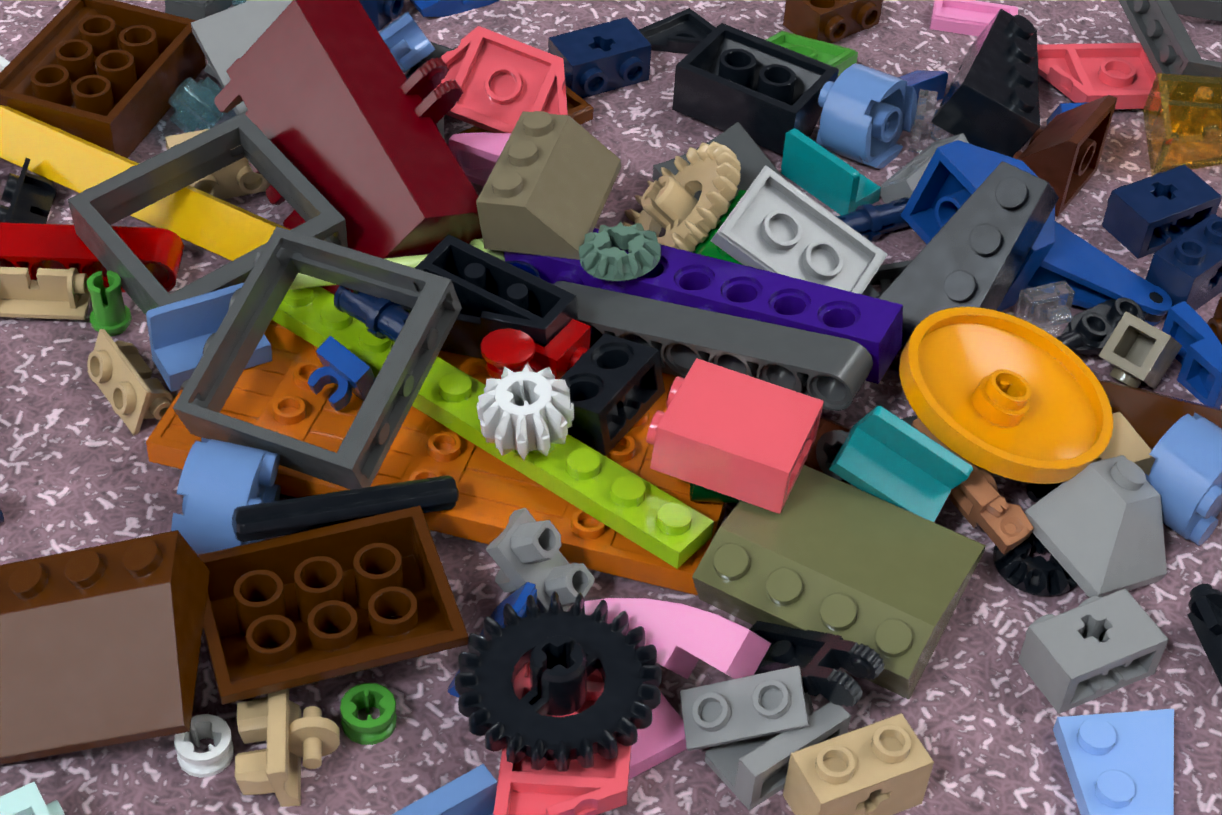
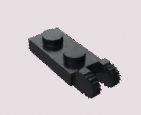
M756 621L749 629L771 643L754 675L800 666L804 693L808 692L809 695L817 696L820 693L836 705L843 706L844 704L846 707H853L863 696L862 686L852 676H849L846 672H841L839 670L840 667L844 668L854 677L862 679L866 677L868 680L877 678L884 669L883 659L874 649L862 643L859 645L857 642L843 640L840 635L812 630L804 631L763 621Z

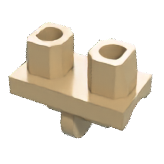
M289 689L268 693L267 697L237 703L238 732L243 743L248 744L267 740L266 749L242 752L235 756V779L242 794L275 793L281 807L301 806V757H303V766L305 768H319L322 765V757L331 754L340 745L338 725L334 721L322 717V710L316 706L306 707L303 710L302 718L300 706L289 700Z

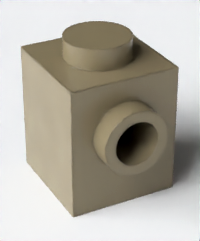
M1126 311L1100 352L1099 357L1113 366L1109 375L1116 380L1138 388L1142 382L1155 390L1182 345L1171 335Z

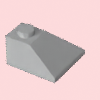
M1124 455L1090 463L1072 479L1063 482L1024 512L1034 528L1032 533L1089 598L1095 595L1097 597H1104L1124 588L1127 591L1156 583L1167 574L1161 495L1146 480L1144 471Z

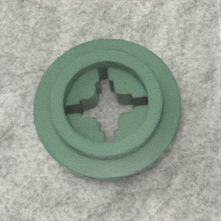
M622 221L614 227L600 225L598 233L590 232L585 234L584 244L578 247L582 268L593 277L607 281H626L641 277L654 269L661 258V245L658 243L656 232L644 231L641 223H636L630 227L624 226Z

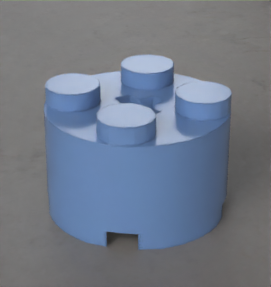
M855 63L840 74L835 82H826L820 91L818 103L823 109L820 118V129L816 139L817 143L830 152L878 169L884 168L899 155L903 148L902 145L897 144L902 131L911 132L917 110V94L914 87L907 85L908 81L862 64Z
M1194 412V416L1186 414L1181 417L1158 441L1149 454L1156 460L1152 465L1150 475L1148 476L1146 473L1145 475L1146 480L1161 495L1163 524L1186 540H1191L1200 546L1215 530L1219 521L1216 517L1222 511V428Z
M201 438V441H196L186 458L176 493L183 495V515L173 513L171 531L178 530L196 554H205L265 540L238 541L232 527V515L234 509L239 506L280 500L281 485L274 484L278 473L280 455L268 450L215 439Z

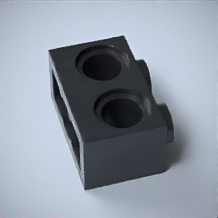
M604 334L587 352L583 353L579 360L560 378L565 379L566 385L570 389L571 403L574 404V420L572 421V427L568 428V434L604 456L617 445L665 392L659 349Z

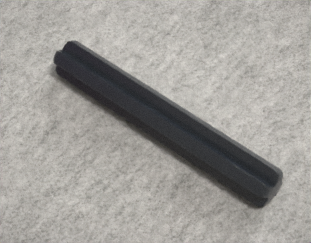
M445 475L239 506L234 509L232 527L238 541L247 542L415 506H421L423 513L448 510L455 507L456 502L459 500V491L456 487L455 479Z

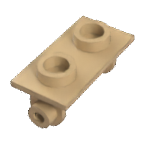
M0 267V317L85 320L91 300L86 283L88 279L87 273H79L77 268H38L37 280H31L28 268Z
M105 329L99 330L94 350L88 357L87 372L91 380L97 384L110 402L115 413L120 416L134 436L139 433L143 419L156 418L161 420L173 402L174 397L164 388L158 378H151L152 370L139 355L138 349L134 344L124 341L114 342Z

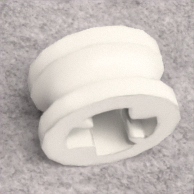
M211 714L195 715L191 718L190 732L174 735L177 761L181 769L191 776L200 778L212 777L228 767L234 756L231 729L227 722L219 716ZM207 738L214 740L215 747L209 744L208 752H195L194 745L200 747L199 740Z

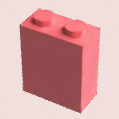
M696 358L685 378L680 376L675 378L668 395L666 412L658 410L650 423L646 439L647 443L654 445L650 469L780 514L815 442L824 401Z

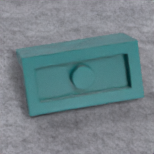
M793 128L786 132L781 174L840 215L853 212L860 205L874 204L879 201L880 186L799 130Z
M876 406L854 424L829 470L864 492L934 522L951 490L969 478L973 467L884 407Z

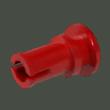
M511 328L498 329L488 333L480 344L482 357L486 360V370L491 378L501 379L504 366L513 372L522 371L527 362L529 364V361L533 359L536 348L534 340L528 334Z

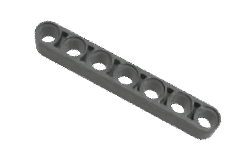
M566 281L553 283V285L576 295L578 321L591 326L590 348L604 334L659 349L662 373L685 378L694 361L698 358L823 400V409L841 411L851 405L873 367V360L867 349L850 339Z

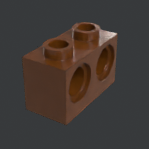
M786 0L783 26L796 35L831 44L879 24L883 0Z

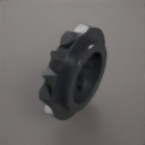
M1031 533L1028 539L1006 554H1003L996 545L994 546L993 560L999 574L1009 584L1023 592L1038 596H1055L1066 593L1077 585L1052 554L1049 561H1046L1042 556H1035L1033 558L1029 556L1032 548L1039 554L1050 553L1033 533Z

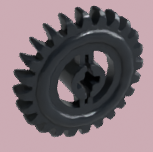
M554 591L551 595L548 612L542 613L537 607L534 597L529 595L526 600L527 617L520 618L512 606L506 603L503 610L505 628H502L490 616H486L483 624L485 637L476 633L469 634V652H461L459 654L458 666L460 673L455 677V690L460 695L458 700L459 712L465 717H469L468 726L472 734L476 736L485 735L486 749L495 752L507 747L506 756L508 762L516 764L525 756L531 757V767L534 770H542L549 760L554 761L557 771L565 772L569 769L570 761L576 759L583 768H590L594 766L593 754L599 753L605 759L617 757V743L624 746L635 744L638 740L637 729H645L652 724V709H655L660 704L661 694L658 686L662 682L661 667L655 664L657 661L656 647L652 644L644 646L645 630L642 626H638L628 632L629 619L626 611H622L613 619L612 623L608 624V606L605 600H601L593 614L590 616L585 615L584 597L581 593H578L571 610L566 612L563 611L558 593ZM530 661L531 690L519 700L513 688L515 676ZM598 669L603 677L604 690L594 705L579 714L552 717L569 715L581 708L587 695V677Z

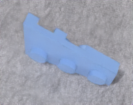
M1174 709L1057 717L1053 732L1081 815H1174Z

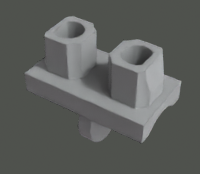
M526 508L514 510L509 517V523L506 528L485 549L501 568L495 577V582L504 592H513L526 582L536 584L537 607L542 613L548 612L551 595L554 591L559 595L563 611L567 612L570 606L575 603L578 593L585 597L594 584L595 577L584 563L570 564L559 551L562 546L561 534L550 520L536 521Z

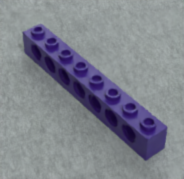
M594 228L593 232L597 233L599 231V229ZM661 245V258L654 269L641 277L626 281H607L593 277L582 268L580 260L504 251L505 262L551 284L557 281H566L850 339L861 344L870 353L873 367L865 381L876 384L880 383L902 346V304Z

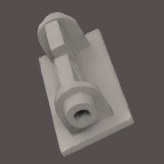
M800 666L680 690L688 751L810 727L808 715L814 712L808 692L804 693Z

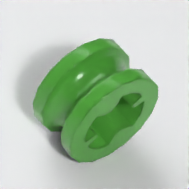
M377 683L356 685L348 690L341 699V724L345 735L351 741L361 745H373L383 742L392 735L397 722L396 701L393 693L385 686ZM370 707H375L380 711V717L377 719H372L370 714L367 720L358 719L357 711L365 708L366 712L370 713Z

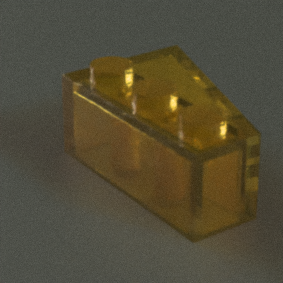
M1157 73L1143 109L1152 176L1184 164L1191 170L1222 164V78Z

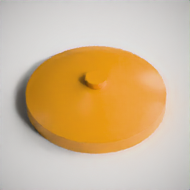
M955 307L940 310L929 315L916 326L902 351L899 364L900 380L905 396L918 418L948 448L967 461L991 473L1016 481L1035 484L1066 482L1084 470L1090 463L1096 462L1109 444L1113 432V414L1109 399L1097 377L1069 347L1048 332L1023 319L996 310L978 307Z

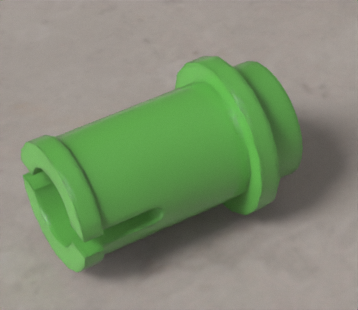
M107 270L109 287L106 288L102 271L93 273L86 282L93 306V311L89 317L90 323L96 331L99 332L100 329H105L109 336H116L123 333L130 325L132 320L131 311L124 305L120 276L116 272Z

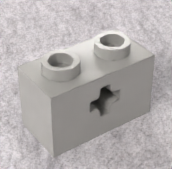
M1124 588L1104 597L1092 596L1083 601L1078 607L1059 615L1047 614L1035 620L1026 631L1018 662L1057 713L1060 714L1155 674L1169 639L1127 589Z

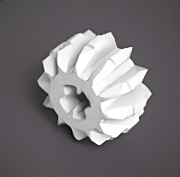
M528 362L520 372H513L504 366L501 379H486L484 394L478 396L477 413L480 420L481 433L485 437L486 443L496 444V448H498L501 456L513 450H518V454L524 461L529 451L538 450L547 456L551 448L550 443L565 444L568 428L572 427V421L574 420V404L571 403L570 389L566 385L565 379H555L550 367L535 373Z

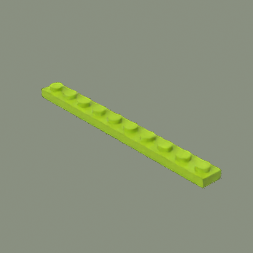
M322 287L288 290L272 318L273 321L317 348L329 336H332L370 366L375 378L377 377L395 343L393 340L387 337L380 339L373 336L367 331L368 327L364 323L345 312L337 310L334 306L335 295ZM437 356L412 404L419 411L676 569L712 537L713 520L569 434L566 436L565 444L550 443L551 448L547 456L538 450L529 451L524 461L518 454V450H513L501 456L495 443H486V439L481 433L480 420L478 419V396L484 394L486 385Z

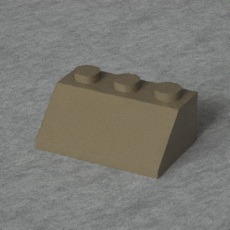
M523 111L476 201L484 249L580 260L578 247L584 244L585 234L593 232L620 172L621 159L568 115L549 114L544 111Z

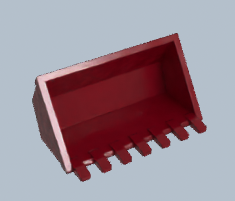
M293 0L241 58H237L227 69L226 72L231 80L214 99L218 110L228 113L242 101L248 109L245 115L346 219L348 248L385 259L429 254L448 234L468 244L474 239L482 238L476 205L479 196L437 127V123L459 101L463 91L456 80L441 83V80L445 78L449 71L441 57L431 58V60L426 61L425 64H422L421 68H418L407 79L359 0ZM248 161V163H249V165H250L252 171H253L254 173L261 174V173ZM272 185L266 189V196L271 204L280 205L285 201ZM294 210L284 220L283 226L291 230L306 221ZM340 285L320 287L335 295Z

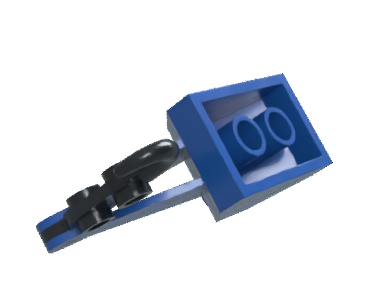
M957 140L937 147L900 216L928 244L1002 161L1036 177L1038 176L1021 160ZM1054 206L997 311L1001 312L1015 305L1023 291L1087 308V310L1074 315L1063 333L1056 338L1074 353L1091 355L1100 354L1126 311L1150 325L1156 326L1172 306V299L1162 288L1136 275L1056 222Z

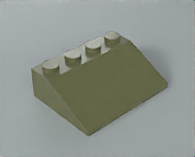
M803 465L780 514L740 500L719 527L696 568L692 579L700 600L752 625L756 621H763L804 631L812 630L840 635L843 640L857 642L859 645L861 643L865 646L868 645L869 648L874 649L876 653L880 654L879 656L885 664L879 676L869 681L909 700L985 551L986 545Z

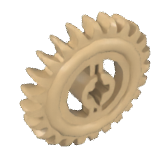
M714 141L710 145L704 142L701 143L698 150L690 147L686 157L691 164L680 156H675L674 164L679 170L676 175L667 168L661 167L663 176L658 181H647L649 187L643 196L635 195V199L643 208L642 212L638 213L633 209L625 210L627 218L635 222V224L641 223L644 231H655L659 244L694 252L695 246L703 243L709 237L708 232L718 226L721 222L719 220L720 216L727 213L731 204L729 201L735 198L738 190L737 186L741 179L740 161L731 149ZM702 190L698 201L694 195L697 191ZM623 222L624 226H632L627 222ZM663 227L666 230L665 235L659 237L661 228Z

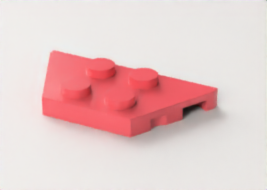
M477 26L461 39V43L456 49L447 51L441 56L449 69L441 83L456 80L463 91L459 101L446 114L448 116L492 133H512L523 111H544L549 114L568 115L564 60L561 57L481 26Z
M1141 43L1037 45L1038 74L1074 103L1092 102L1111 95L1117 98L1115 109L1169 108L1172 98H1168Z
M530 661L515 676L513 688L519 700L531 690ZM596 669L587 677L586 700L579 710L569 715L552 717L579 714L594 705L604 690V681L600 671ZM617 743L618 754L613 759H605L599 753L593 754L594 766L590 768H583L576 759L571 760L569 769L565 772L557 771L554 761L549 760L542 770H534L531 767V757L525 756L516 764L508 762L506 756L507 747L503 748L493 815H598L627 805L632 745L624 746Z

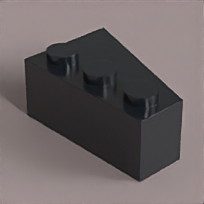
M449 234L415 267V269L451 279L462 307L440 351L484 359L480 349L483 338L492 331L506 328L520 330L528 334L534 340V343L545 347L572 319L578 320L576 295ZM401 305V307H403V309H404L405 311L409 312V313H410V312L412 311V309H413V308H410V307Z

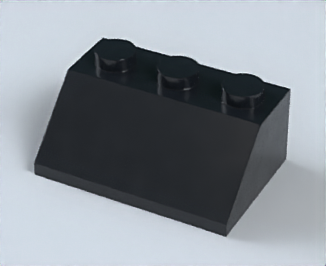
M721 23L676 65L672 110L723 131L739 122L757 145L783 155L786 132L795 128L807 137L812 135L823 109L818 103L820 91L826 82L836 81L839 69Z

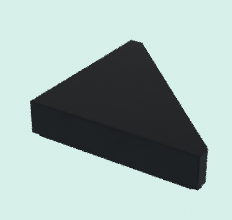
M689 8L641 28L639 31L652 45L651 50L688 54L716 27Z

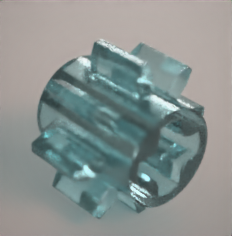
M208 76L204 80L200 79L198 83L193 78L188 77L177 87L168 100V104L175 111L170 120L185 133H188L190 130L193 132L196 128L204 130L214 127L224 114L218 110L214 103L215 97L222 88Z

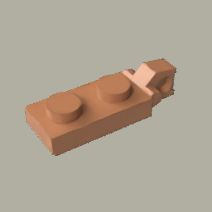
M919 418L915 419L912 427L973 467L969 478L953 488L948 495V498L972 527L980 526L1003 554L1008 553L1028 539L1034 529L1020 505L1009 504L1006 502L1005 497L1000 496L997 484L990 472L975 466L959 456L934 436Z

